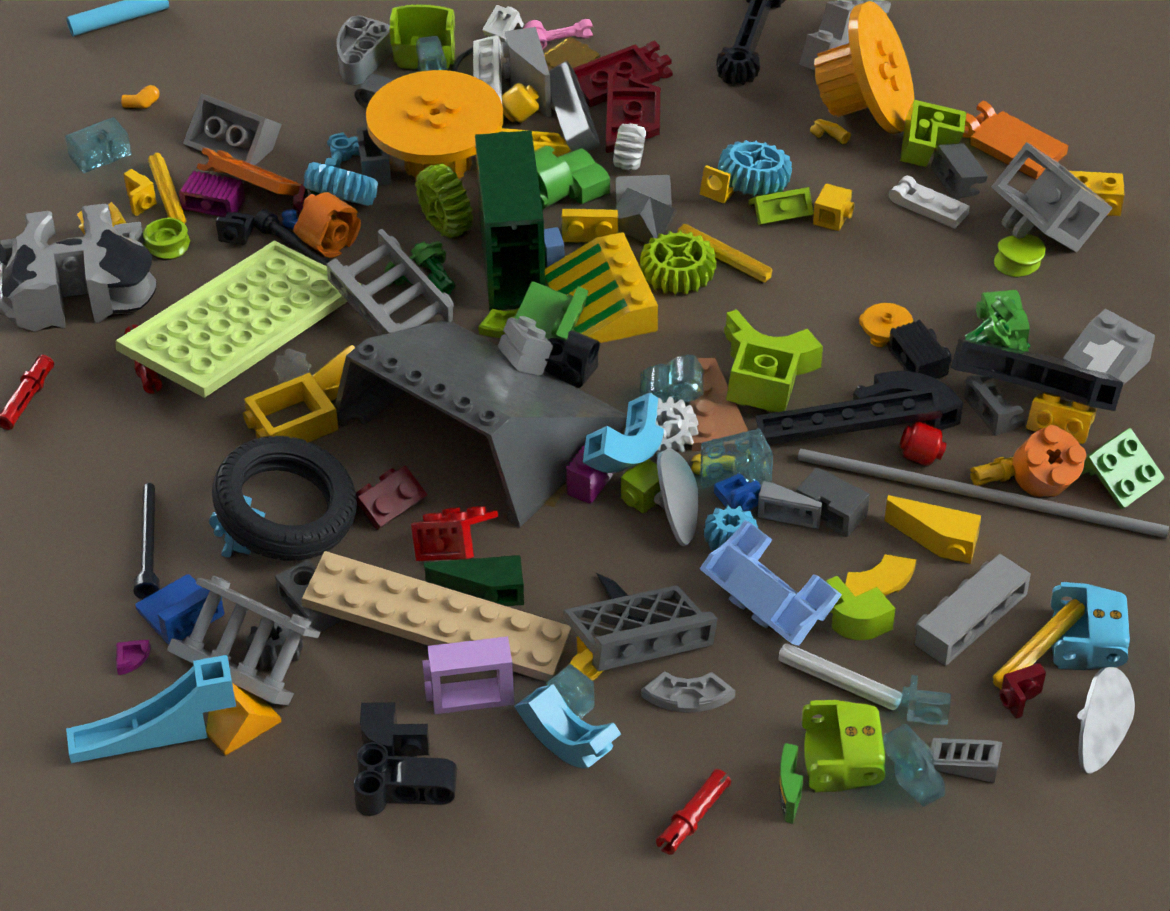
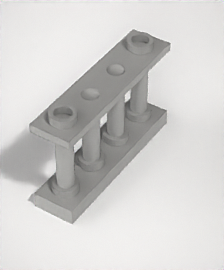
M383 229L378 231V248L350 266H343L335 258L326 264L329 282L378 336L420 326L438 313L447 322L453 321L454 304L450 296L445 292L441 293L403 252L397 239L394 236H389ZM385 256L395 265L394 268L367 285H360L355 280L357 274ZM403 275L413 284V286L384 305L381 303L377 304L372 298L373 294ZM420 294L431 304L402 324L395 323L390 318L391 313Z
M212 576L211 580L198 578L196 584L210 590L190 637L186 636L185 640L172 638L167 651L191 663L195 660L227 655L232 683L273 704L289 706L294 693L283 688L285 685L283 678L302 635L318 638L320 632L309 627L311 621L296 614H293L290 618L230 589L231 583L217 576ZM224 597L235 602L236 605L217 649L209 652L203 649L205 643L202 641L220 599ZM249 609L263 617L244 662H239V665L230 662L231 656L229 653ZM276 622L289 628L290 631L271 675L266 676L264 679L256 675L258 669L255 667Z

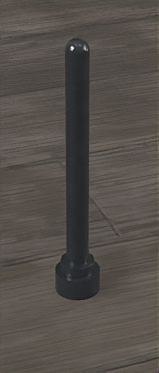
M262 209L255 216L254 226L261 232L274 233L301 254L325 266L330 262L329 259L281 226L277 215L269 209Z
M146 483L143 486L141 572L135 577L133 588L134 595L142 600L160 590V580L153 572L155 486L152 483Z

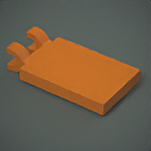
M984 100L977 105V110L982 112L977 117L969 113L966 114L963 137L971 138L970 145L1008 165L1026 142L1057 162L1068 152L1069 145L1004 111L996 114L994 108ZM1028 158L1019 171L1037 180L1046 168Z
M209 148L202 149V153L208 156L209 162L207 164L198 163L197 169L228 173L277 194L294 196V194L299 193L300 183L246 161L235 159L228 152L222 150L215 152Z

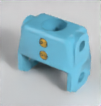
M1061 582V585L1055 586L1051 597V608L1055 610L1053 617L1069 602L1062 600L1061 598L1063 597L1077 599L1085 606L1084 615L1051 646L1053 663L1057 665L1058 669L1091 670L1124 665L1128 660V647L1130 643L1126 595L1121 592L1084 583Z

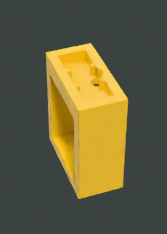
M310 373L244 398L246 411L243 412V418L249 429L254 428L257 439L267 436H288L290 438L306 440L308 443L338 430L336 408ZM302 401L305 402L312 412L274 428L266 418L269 414Z

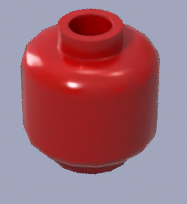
M915 422L912 426L907 425L899 442V449H902L905 459L923 466H929L935 459H942L947 443L942 441L943 434L940 429L922 422Z

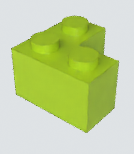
M914 100L905 119L900 161L927 167L934 149L938 145L959 144L964 134L966 112Z

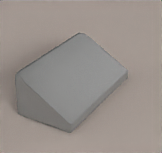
M669 175L619 176L615 178L616 206L626 189L630 188L672 207Z

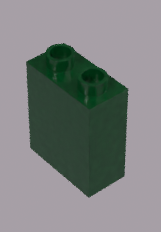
M532 130L475 134L479 220L489 311L492 309H518L531 282L546 286L544 218Z

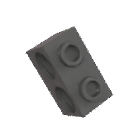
M308 559L275 576L278 597L292 615L296 614L310 620L311 624L309 627L322 632L344 619L302 607V597L316 570V567Z

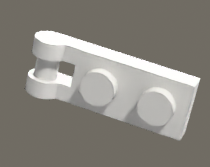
M908 175L904 176L898 185L894 186L888 193L890 200L895 204L954 229L969 214V205L917 184L915 179Z

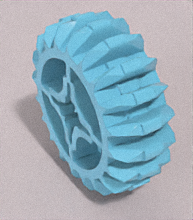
M745 140L743 143L737 141L734 145H727V148L723 149L718 163L719 170L731 175L729 187H733V191H742L744 195L749 193L755 196L756 194L767 195L783 192V189L790 182L792 173L790 156L784 154L783 150H777L775 145L769 146L766 142L758 143L756 140L755 142Z
M309 163L304 175L303 186L306 189L317 193L329 192L339 199L361 205H372L378 191V182L374 178L321 163Z

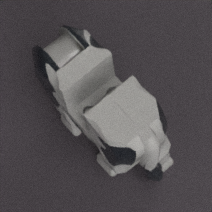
M109 205L83 206L81 209L84 220V237L67 238L48 245V239L56 235L52 212L42 211L25 214L26 227L22 234L16 238L1 240L0 313L8 317L17 327L35 332L50 326L66 327L64 297L89 294L95 323H100L111 315L132 314L140 310L150 301L157 289L156 279L149 272L153 258L149 250L143 245L144 238L141 222L118 224L113 227Z

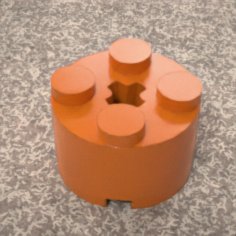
M329 192L320 193L316 196L311 194L304 200V208L294 226V233L300 240L325 257L334 258L341 255L342 253L339 250L345 245L350 247L359 234L361 219L357 217L358 211Z
M1054 425L1042 428L1033 433L1015 452L1013 456L1016 472L1014 475L1019 486L1032 496L1041 498L1043 496H1057L1081 475L1084 468V460L1086 459V451L1065 430Z

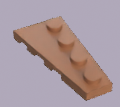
M686 358L688 405L692 406L699 424L697 425L698 435L692 436L694 441L692 451L753 450L752 437L736 403L726 400L728 385L716 359Z

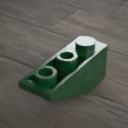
M520 555L424 563L425 580L428 583L504 606L524 605V584Z

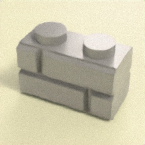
M520 316L519 319H507L503 330L505 334L501 336L498 348L517 371L537 376L543 375L547 364L545 359L549 358L553 347L545 337L546 332L535 326L536 321L531 318Z

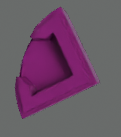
M149 639L116 643V668L118 675L136 670L147 660L151 651Z

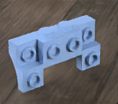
M744 520L736 532L723 545L709 554L700 570L731 594L728 599L733 604L743 610L747 607L754 614L751 618L765 628L770 626L788 642L799 646L816 621H824L842 594L814 574L799 592H796L758 561L772 539L751 522Z

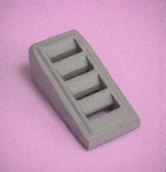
M763 481L758 501L759 518L819 529L821 502L775 483ZM806 510L812 511V516L806 514Z
M933 738L926 769L995 783L1003 742ZM940 751L947 752L946 759H939ZM954 753L961 755L960 760L953 759ZM967 757H974V760H967Z

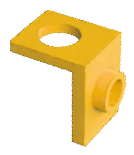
M706 165L703 170L699 195L725 203L735 192L733 187H729L731 175Z

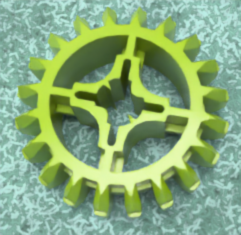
M443 163L428 166L423 171H420L416 176V195L419 198L418 203L421 205L426 220L430 222L436 231L440 232L441 236L452 238L464 234L463 232L472 227L473 215L471 212L473 209L470 206V199L466 194L467 190L464 189L462 181H459L457 174L452 172V169Z
M669 230L667 235L659 233L657 238H650L649 243L644 244L640 256V268L647 283L652 284L654 290L662 288L664 294L672 291L675 295L677 292H684L687 295L689 290L698 292L699 287H706L707 282L712 281L716 269V254L714 248L710 246V242L703 241L702 235L694 237L692 232L683 234L681 230L679 233H672Z

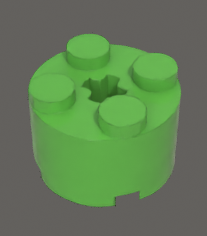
M542 146L534 151L542 210L571 194L572 190H569V186L573 185V178L568 164L562 156L557 158L552 153L555 149L550 146Z

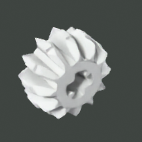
M631 123L622 124L619 127L613 157L615 167H620L624 170H637L640 167L646 136L644 127Z

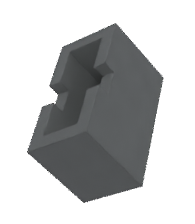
M367 127L357 128L362 175L374 178L378 182V186L391 184L389 155L372 141Z
M818 467L796 489L797 493L821 502V519L827 521L826 527L845 537H848L868 515L869 493ZM806 510V514L812 516V511Z

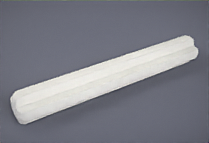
M785 643L780 649L778 658L780 662L888 709L896 710L901 703L902 693L788 643Z

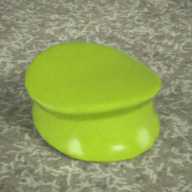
M171 217L153 221L143 231V245L149 250L150 254L162 259L181 257L188 250L190 244L187 226L182 221Z
M1026 234L1025 237L1020 239L1014 235L1008 236L998 242L999 252L994 258V265L1004 275L1012 277L1029 275L1040 267L1041 260L1045 256L1046 248L1044 242L1031 234Z

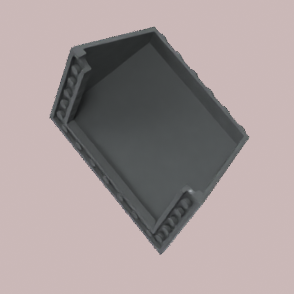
M446 320L365 339L346 355L334 406L336 408L338 425L343 428L348 424L347 420L350 418H359L360 423L366 425L406 391L487 436L506 493L505 505L510 507V510L507 512V521L519 528L566 484V466H569V462H572V458H575V454H578L581 447L585 446L586 435L606 426L621 433L626 428L627 414L546 371L543 372V375L539 376L517 371L497 345L452 321L447 322Z

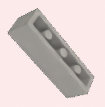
M1002 554L997 555L990 562L986 561L979 568L978 573L971 579L967 578L962 581L957 591L950 597L945 596L939 602L936 609L929 615L924 614L918 620L915 626L917 631L915 646L946 667L1027 595L1031 573Z

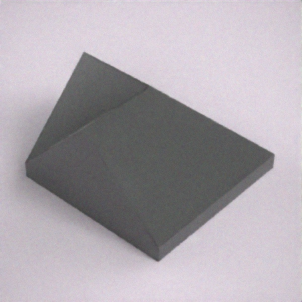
M630 188L626 189L615 210H618V231L624 232L646 244L649 243L650 238H657L659 233L665 235L677 213L675 208Z

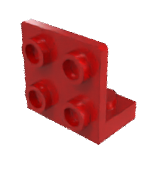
M485 506L469 507L467 511H461L460 507L442 509V514L437 512L422 515V521L411 524L416 561L459 560L474 557L470 525L498 517V511H486Z

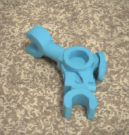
M344 132L331 135L329 140H327V145L330 147L332 157L326 159L325 165L340 168L342 161L349 160L352 155H359L357 137L348 138Z

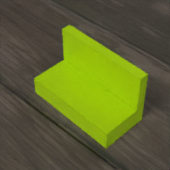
M809 187L756 196L748 200L749 205L755 204L758 225L814 215Z

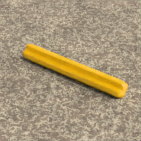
M155 152L154 155L148 157V162L168 218L178 219L185 224L186 218L165 160L160 153Z
M683 224L678 228V233L681 230L683 234L692 232L694 237L702 235L703 241H709L710 246L714 248L715 258L763 283L772 277V268L688 224Z
M1077 599L1070 600L993 675V684L1001 690L1005 674L1033 665L1084 615V604L1080 603Z

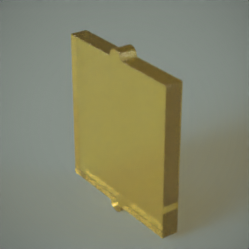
M572 37L544 52L546 63L551 69L566 60L574 68L601 58V54L589 48L588 44H582Z

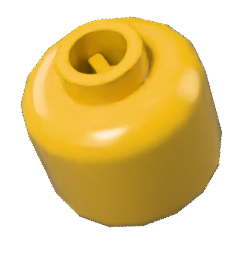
M521 83L515 84L502 95L503 114L511 122L517 121L522 123L539 109L537 101L540 97L530 84L527 87Z

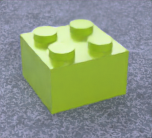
M742 339L731 369L726 400L743 406L748 405L765 409L769 412L786 411L795 383L801 352Z

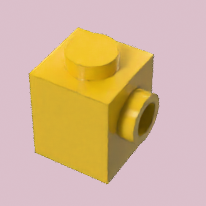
M826 183L814 203L813 225L840 231L846 218L850 219L854 211L855 203L851 202L852 190Z

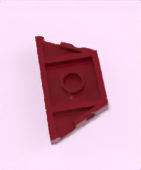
M608 69L606 153H611L615 150L618 129L622 124L631 123L644 127L646 131L645 140L660 135V87L650 83H643L634 77H630L627 80L617 76L616 70Z

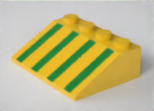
M624 232L597 237L545 268L548 288L567 296L568 294L574 296L578 286L588 290L585 306L574 331L598 340L600 343L658 331V304Z

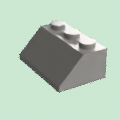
M201 93L183 144L200 151L203 148H209L215 152L222 150L231 154L235 159L256 165L273 150L282 124Z

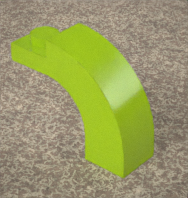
M737 309L726 313L724 333L727 340L731 342L730 356L734 360L742 339L801 352L796 375L821 368L823 346L808 329L788 336L773 337L756 331Z

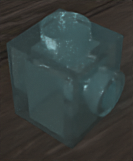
M569 664L546 682V685L554 684L565 703L580 719L595 707L594 681L573 665Z

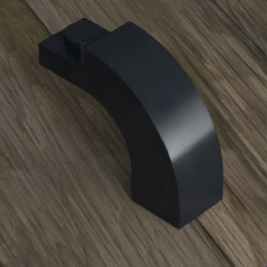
M889 371L875 374L873 385L863 387L853 393V400L937 387L942 418L925 420L926 424L942 431L961 423L963 408L961 399L941 381L921 373Z

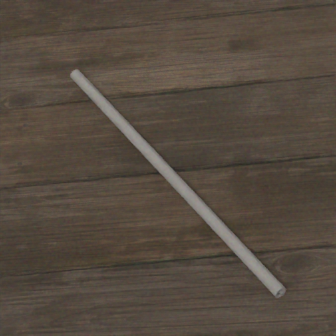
M801 448L798 454V460L1162 538H1167L1169 526Z

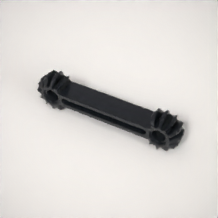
M746 0L749 3V7L734 46L731 48L723 47L722 52L718 53L716 59L718 77L723 78V82H732L733 85L736 83L744 85L745 82H753L754 78L758 77L760 58L755 49L770 9L772 7L780 8L785 0Z

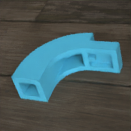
M648 393L628 402L624 435L608 426L586 435L583 463L602 472L616 473L651 458L658 450L664 434V429L656 425L658 397Z
M554 684L537 688L514 706L528 728L544 746L561 760L578 768H589L612 750L613 744L611 742L621 735L614 723L592 726L581 720L568 707Z

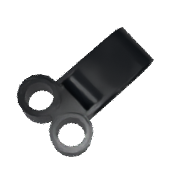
M375 742L364 744L358 750V775L354 780L356 808L361 814L367 816L377 815L385 809L386 803L443 805L454 800L457 766L453 761L444 758L388 756L385 746Z

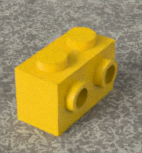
M1069 171L1112 207L1107 216H1121L1125 195L1122 173Z

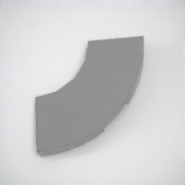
M664 671L641 689V697L667 710L701 712L728 703L735 698L736 690L713 672L702 677L686 679L675 677Z

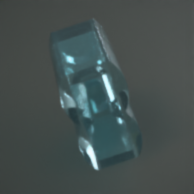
M438 36L419 38L416 43V53L419 61L417 72L446 70L447 63Z
M684 355L673 359L668 364L650 366L641 372L640 397L651 393L660 398L663 403L667 402L669 397H673L674 403H677L680 399L684 400V403L696 400L703 395L704 369L695 355Z
M903 724L885 734L883 739L884 748L889 758L895 763V776L899 784L923 807L945 795V783L941 774L933 767L934 758L929 746L907 724Z

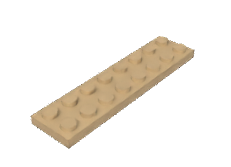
M324 551L302 597V607L429 646L508 636L513 672L549 683L553 681L571 631V627L566 624Z

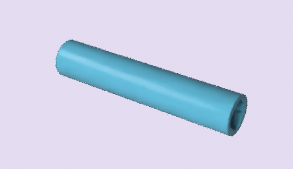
M122 0L68 16L66 21L69 31L74 37L168 9L169 1Z

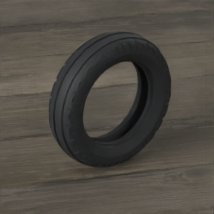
M267 436L238 446L223 460L214 477L212 501L216 516L222 524L221 526L241 546L258 555L262 554V556L276 560L279 558L284 561H295L296 559L298 561L322 555L324 551L334 548L346 536L356 514L357 500L353 481L345 467L325 449L322 450L323 448L294 437ZM285 471L294 473L312 482L322 492L327 503V511L318 520L304 525L275 523L257 514L246 503L242 493V485L250 477L261 472Z

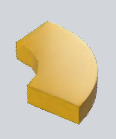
M885 554L882 561L873 569L863 572H848L845 585L855 597L876 587L884 596L895 591L899 592L910 581L916 567V559Z

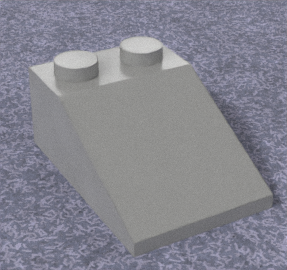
M536 27L505 31V42H501L502 55L507 63L502 64L504 79H509L511 87L517 83H521L526 87L530 84L540 96L537 99L539 104L538 111L545 117H551L550 74Z

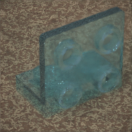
M761 429L713 439L701 444L700 484L702 489L714 487V484L739 473L749 483L757 480L761 487L763 481L772 482L773 453Z

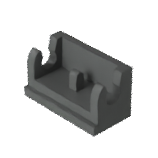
M964 143L938 145L931 169L953 199L959 200L960 197L978 195L980 193L978 188L970 189V187L975 183L986 182L988 175Z
M981 375L967 376L964 399L995 436L1024 426V418L1018 416L1024 410L1020 406L1011 407L997 391L996 385L993 382L984 384L985 381L993 378Z

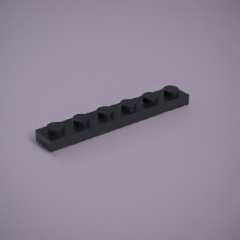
M933 387L757 415L756 421L761 447L942 418V410L938 389Z

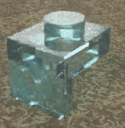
M911 675L910 687L903 686L901 707H908L907 721L923 722L931 725H947L951 693L917 690L918 676Z

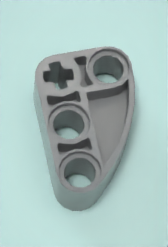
M358 15L348 18L342 25L337 36V54L340 74L345 83L349 85L363 83L391 54L390 26L388 24Z

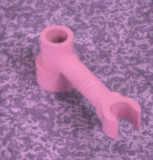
M583 19L570 27L549 31L544 29L540 21L532 20L526 23L523 28L536 27L542 50L547 46V41L572 36L582 38L593 36L590 30L593 27L590 19Z

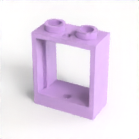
M508 636L428 646L429 660H422L424 680L426 681L424 685L426 702L433 701L435 714L514 705L513 668ZM497 670L496 678L440 684V676Z

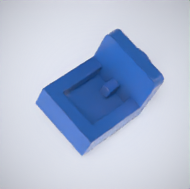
M739 473L714 484V494L725 507L727 504L731 509L741 506L743 512L758 506L761 485L757 480L749 483Z

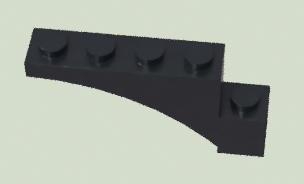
M964 339L958 340L951 368L957 371L1026 386L1090 407L1111 411L1116 410L1124 383L1108 373L1080 368L1063 358Z

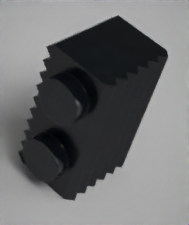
M919 319L917 322L913 321L911 324H903L901 327L898 326L896 329L892 328L890 330L889 351L900 362L904 370L928 375L935 379L948 375L949 365L952 361L951 353L947 347H942L939 344L932 328L928 329Z

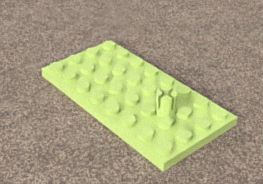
M274 240L115 340L116 350L205 398L348 301L329 282L327 266Z

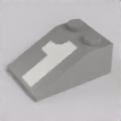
M1104 309L1086 326L1063 359L1072 362L1080 368L1108 373L1124 382V385L1150 361L1155 335Z

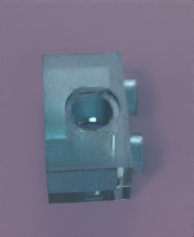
M114 117L65 136L69 157L83 174L132 155L128 133Z

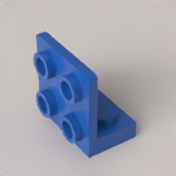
M187 574L137 602L135 606L139 614L169 645L172 638L183 640L186 636L191 635L210 590L197 585L195 579ZM222 597L210 623L225 615Z

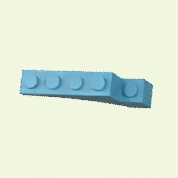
M223 655L193 661L194 666L171 686L145 702L105 719L66 728L71 763L207 738L203 713L236 707L228 656Z

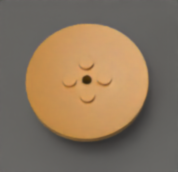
M867 1L856 5L850 13L848 24L849 43L817 53L818 57L814 60L816 85H818L823 103L833 116L837 115V117L869 108L875 120L886 132L898 134L904 132L905 119L914 101L912 77L902 43L892 22L879 5L872 1Z
M447 70L421 71L399 77L380 88L368 103L366 124L372 141L385 153L404 160L405 171L408 175L415 177V180L416 176L424 168L442 163L449 166L452 172L457 174L458 179L464 177V173L470 170L472 156L476 154L475 134L498 133L501 131L503 125V106L496 91L490 85L474 76Z

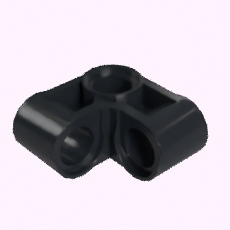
M574 330L568 332L566 342L558 338L547 339L553 347L549 358L545 359L547 364L544 371L576 388H581L598 368L600 342Z

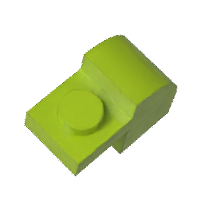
M838 576L826 580L829 585L842 594L830 611L833 613L831 628L836 633L852 640H869L893 630L896 608L878 587L855 597Z

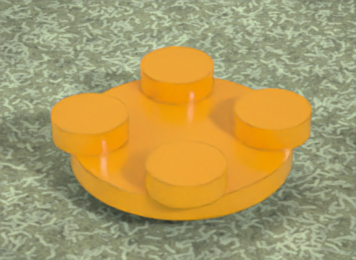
M893 303L872 305L859 317V324L870 336V343L876 347H883L889 342L890 330L892 328L896 329L898 326L901 327L903 324L907 325L913 322L912 315L908 310Z

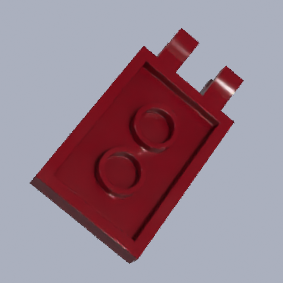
M654 40L647 43L644 47L638 48L635 44L574 67L573 70L578 78L586 103L589 107L607 101L608 69L616 70L617 76L627 80L630 77H634L643 83L652 84L659 81L660 77L669 78L673 76V72L667 66L672 64V59L667 54L660 57L655 52L660 50V45Z

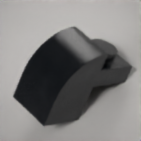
M395 702L361 703L360 726L363 745L371 742L380 743L387 749L388 756L415 757L418 755H429L428 724H397Z

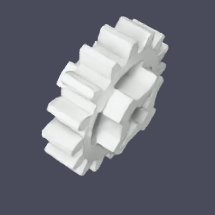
M669 397L667 402L663 403L658 398L656 425L664 429L662 442L656 451L657 457L660 452L666 449H678L683 453L685 452L683 445L685 443L692 445L694 443L692 436L698 435L697 425L699 424L696 414H694L691 405L685 406L682 399L674 403L673 397Z

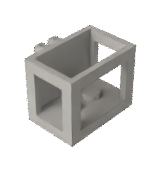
M1027 142L991 186L1012 205L1001 222L1006 229L1016 225L1012 231L1016 238L1025 237L1035 225L1043 233L1075 252L1081 248L1112 209L1108 203L1059 162ZM1030 158L1046 169L1027 193L1024 194L1008 183L1024 162Z

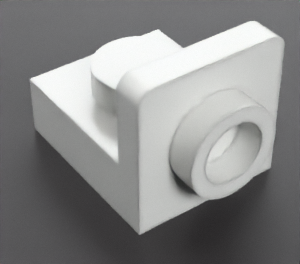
M496 5L482 30L485 35L489 37L498 35L500 41L505 42V31L514 30L515 27L522 29L524 23L516 9L509 6L505 8Z

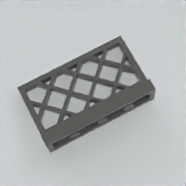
M678 585L564 609L563 611L564 620L592 652V665L597 671L711 646L714 643L718 619L711 611L702 613ZM669 598H675L678 604L664 600ZM644 605L651 607V609L646 610L635 606ZM657 609L673 613V615L669 616L658 613L656 611ZM615 611L618 613H622V616L620 617L605 612ZM628 616L645 619L643 623L628 619ZM585 617L592 619L594 621L593 623L579 620L578 618ZM604 622L607 624L615 625L616 627L615 629H612L609 627L599 625V623Z

